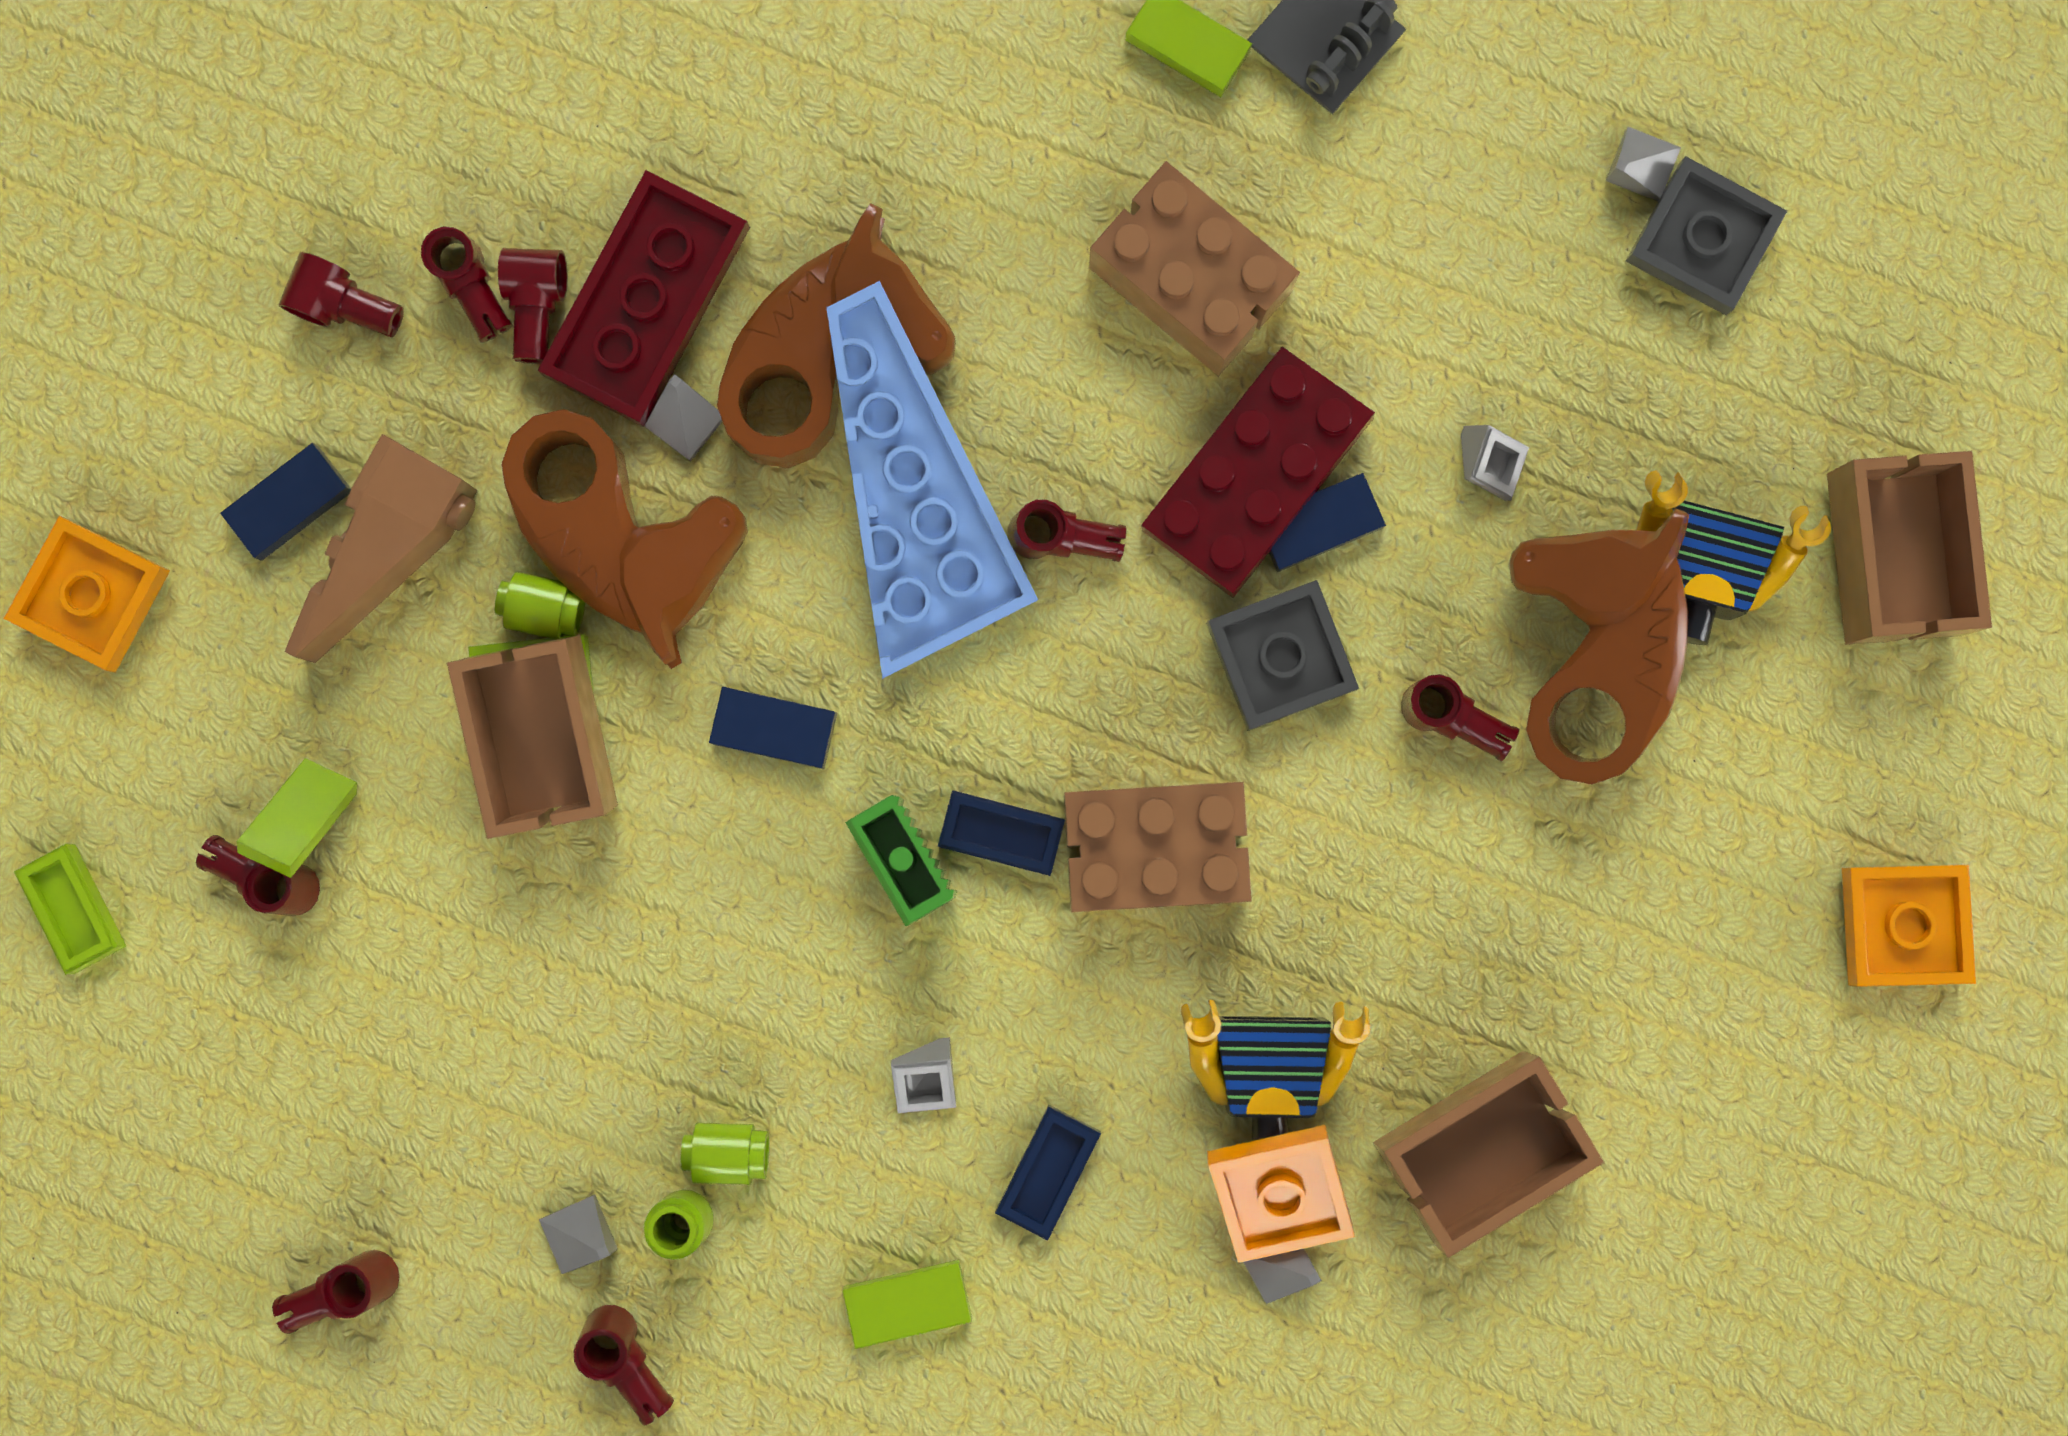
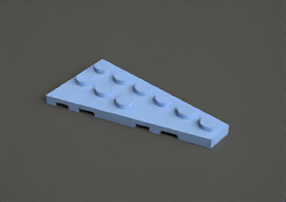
M880 281L826 308L883 679L1036 602L1038 598Z

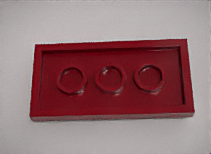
M645 170L537 371L542 376L644 427L750 229L747 220Z
M1282 346L1141 524L1142 531L1234 598L1309 499L1318 491L1373 421L1375 412Z

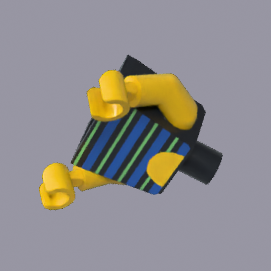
M1657 470L1648 473L1645 478V488L1652 500L1644 504L1636 530L1656 531L1675 508L1689 514L1686 534L1677 559L1681 567L1688 607V643L1708 644L1714 617L1723 620H1733L1746 615L1748 611L1758 610L1789 581L1808 553L1806 546H1817L1829 537L1831 527L1827 515L1821 518L1819 525L1815 529L1808 531L1800 529V525L1809 514L1807 506H1799L1792 511L1789 518L1792 534L1790 536H1782L1783 526L1684 501L1688 494V486L1679 472L1676 473L1674 484L1669 490L1658 492L1662 477Z
M1208 1000L1210 1006L1209 1013L1202 1018L1191 1017L1188 1004L1181 1006L1183 1023L1188 1035L1191 1069L1210 1100L1219 1105H1225L1226 1111L1230 1116L1252 1117V1141L1288 1133V1118H1315L1317 1107L1330 1102L1351 1069L1359 1043L1363 1042L1370 1033L1368 1007L1363 1006V1013L1358 1019L1346 1020L1344 1019V1002H1337L1333 1006L1332 1030L1331 1021L1323 1017L1219 1016L1215 1001Z

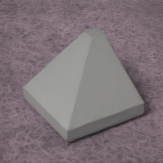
M1627 127L1605 181L1659 201L1681 147Z
M674 374L656 403L645 427L691 462L722 423V418L718 409Z
M1490 425L1464 426L1461 433L1465 480L1505 501H1511L1529 447Z
M950 1037L939 1038L891 1060L898 1113L956 1108Z
M595 1194L539 1219L561 1274L606 1258L618 1249Z
M1304 1249L1243 1262L1266 1304L1314 1286L1322 1281Z

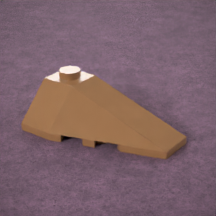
M382 434L353 484L345 503L346 506L355 510L349 527L341 536H332L326 549L325 555L330 557L329 568L331 569L327 580H320L310 589L284 652L312 663L320 660L451 539L455 530L460 531L467 525L475 510L476 503L473 498L478 490L461 478Z

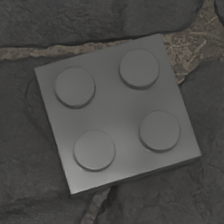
M1685 156L1678 164L1630 251L1626 262L1727 316L1736 307L1787 210Z
M1317 580L1213 618L1206 623L1247 731L1359 689Z

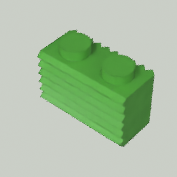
M890 795L845 823L904 925L908 926L955 899L957 890L950 889L951 880L944 878L946 870L938 868L940 860L932 858L934 850L926 848L928 840L920 838L922 830L915 828L916 820L909 817L910 809L903 807L904 799Z

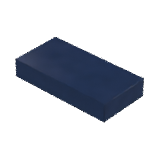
M311 443L220 512V514L255 559L262 561L349 495L351 488L321 448Z
M1364 473L1313 494L1269 552L1277 572L1374 533L1386 526Z
M722 687L709 743L825 769L837 713L835 711Z
M952 790L937 847L1051 876L1065 819Z
M1048 1104L995 1210V1214L1048 1241L1101 1135V1131Z

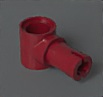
M443 226L432 230L426 235L421 245L423 264L431 274L439 278L450 299L457 298L475 329L479 341L483 343L497 337L488 322L489 318L495 329L500 331L501 334L513 327L511 320L507 318L487 283L491 276L484 266V256L481 248L475 241L454 227ZM454 243L463 244L466 251L463 265L453 271H444L440 263L443 250L448 245Z
M502 248L498 259V284L503 300H509V309L514 311L513 360L516 362L541 364L548 352L549 313L555 312V302H563L567 292L568 271L563 250Z
M305 252L299 253L278 304L283 310L323 327H329L331 321L342 324L347 320L389 337H394L397 333L404 314V308L401 305L358 289L356 281L349 279L350 273L328 260Z
M1044 499L1034 500L1026 504L1010 520L1007 534L1013 550L1018 555L1027 559H1039L1046 555L1068 558L1071 553L1120 562L1125 544H1120L1121 539H1126V526L1077 519L1076 513L1063 511L1056 503ZM1037 516L1047 522L1050 528V538L1047 543L1039 544L1027 537L1024 530L1026 517Z
M1429 675L1410 685L1403 694L1401 701L1402 714L1406 722L1413 728L1424 732L1436 731L1450 740L1455 739L1457 736L1495 756L1499 761H1503L1512 748L1508 743L1516 741L1520 731L1519 728L1510 726L1475 707V700L1463 694L1459 685L1450 677L1444 675ZM1425 688L1438 691L1444 699L1445 709L1442 716L1438 719L1425 715L1419 706L1420 693Z
M219 835L209 837L201 847L216 856L212 855L210 858L198 853L196 858L197 868L205 872L208 871L236 885L238 893L243 895L247 905L255 911L296 916L312 909L318 901L320 893L319 879L316 873L308 866L301 865L290 878L239 854L236 845L227 842ZM284 876L286 890L283 897L279 900L277 886L280 879Z
M378 1250L365 1251L335 1266L330 1271L321 1274L317 1278L316 1283L288 1295L277 1297L272 1305L274 1317L288 1311L293 1313L290 1317L277 1322V1325L283 1333L291 1334L304 1326L326 1317L333 1320L357 1317L393 1296L398 1288L400 1278L398 1267L393 1258L385 1252ZM356 1275L364 1282L365 1293L358 1287Z
M617 1305L601 1306L596 1308L587 1317L573 1351L574 1362L578 1370L585 1377L595 1381H603L607 1387L615 1386L639 1417L640 1423L646 1426L654 1421L655 1417L652 1413L654 1412L658 1418L661 1417L672 1406L674 1398L666 1392L644 1362L646 1353L635 1340L637 1324L633 1315L625 1308ZM608 1336L617 1343L618 1347L615 1349H605L600 1347L593 1337Z

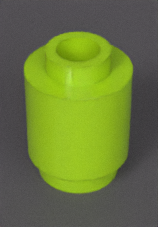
M515 572L510 582L502 581L500 583L495 599L494 611L495 615L503 616V627L505 629L560 639L563 635H578L586 603L572 593L561 581Z
M696 1123L693 1135L684 1134L682 1139L681 1169L682 1171H691L693 1183L751 1185L752 1179H766L770 1150L769 1131L755 1130L754 1124Z
M677 1190L668 1194L652 1207L645 1219L644 1236L648 1246L657 1255L666 1259L676 1260L689 1256L711 1233L714 1221L712 1208L701 1194L692 1190ZM675 1213L686 1219L689 1229H681L677 1226L674 1218Z

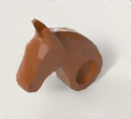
M872 203L868 205L860 217L849 240L832 247L803 264L779 284L757 308L733 343L719 386L717 408L728 436L738 448L758 464L782 468L793 467L816 458L834 436L838 413L839 387L826 307L880 281L926 375H933L948 366L954 357L956 339L949 324L926 295L907 265L881 241L885 221L881 217L883 209ZM778 377L793 378L804 384L811 392V410L805 422L792 433L779 437L766 436L751 429L746 417L747 405L756 388L765 381Z
M564 409L533 416L511 435L501 464L505 488L521 532L552 574L572 593L598 613L635 632L643 634L654 653L665 665L667 664L671 669L678 666L682 661L677 646L676 634L704 606L722 573L743 544L748 533L745 516L736 504L721 496H710L698 503L683 518L673 522L638 527L631 501L624 453L594 419ZM578 444L592 449L595 454L597 469L593 483L586 492L576 499L567 502L556 503L544 500L538 490L537 475L540 464L546 456L564 445Z
M1675 508L1656 531L1607 530L1535 538L1521 542L1511 554L1509 570L1511 582L1517 590L1532 595L1553 597L1562 602L1574 615L1585 622L1590 629L1578 649L1531 700L1526 731L1534 753L1541 763L1561 779L1595 784L1622 775L1645 752L1671 713L1685 666L1688 644V607L1681 567L1677 559L1688 525L1689 514ZM1595 688L1608 693L1619 703L1625 716V734L1620 746L1612 754L1603 758H1583L1571 753L1561 743L1556 732L1555 715L1560 703L1577 689Z

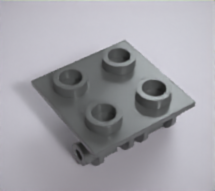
M1282 0L1249 37L1248 41L1252 43L1251 48L1333 115L1403 35L1406 28L1394 19L1393 13L1397 10V4L1394 0Z

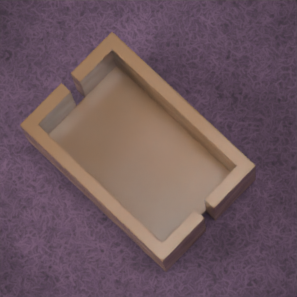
M1167 161L1164 162L1132 199L1131 212L1129 213L1124 208L1090 247L1089 269L1218 377L1252 339L1255 328L1260 330L1292 293L1300 271Z
M1972 451L1920 454L1907 460V456L1854 459L1827 473L1845 645L1899 641L1906 638L1916 640L1956 637L1992 628Z
M580 635L486 653L447 663L487 839L540 829L550 821L551 825L555 826L605 816L618 806Z
M1244 782L1064 792L1067 847L1080 846V857L1068 858L1071 912L1252 902L1248 847L1236 848L1235 837L1247 836Z
M1525 1051L1518 1053L1373 1142L1400 1189L1410 1196L1407 1200L1432 1242L1448 1258L1605 1163L1576 1115L1562 1109L1568 1105V1102L1541 1058ZM1545 1105H1547V1106H1549V1107H1552V1108H1554V1109H1553L1552 1111L1548 1112V1110H1547V1108L1545 1107Z

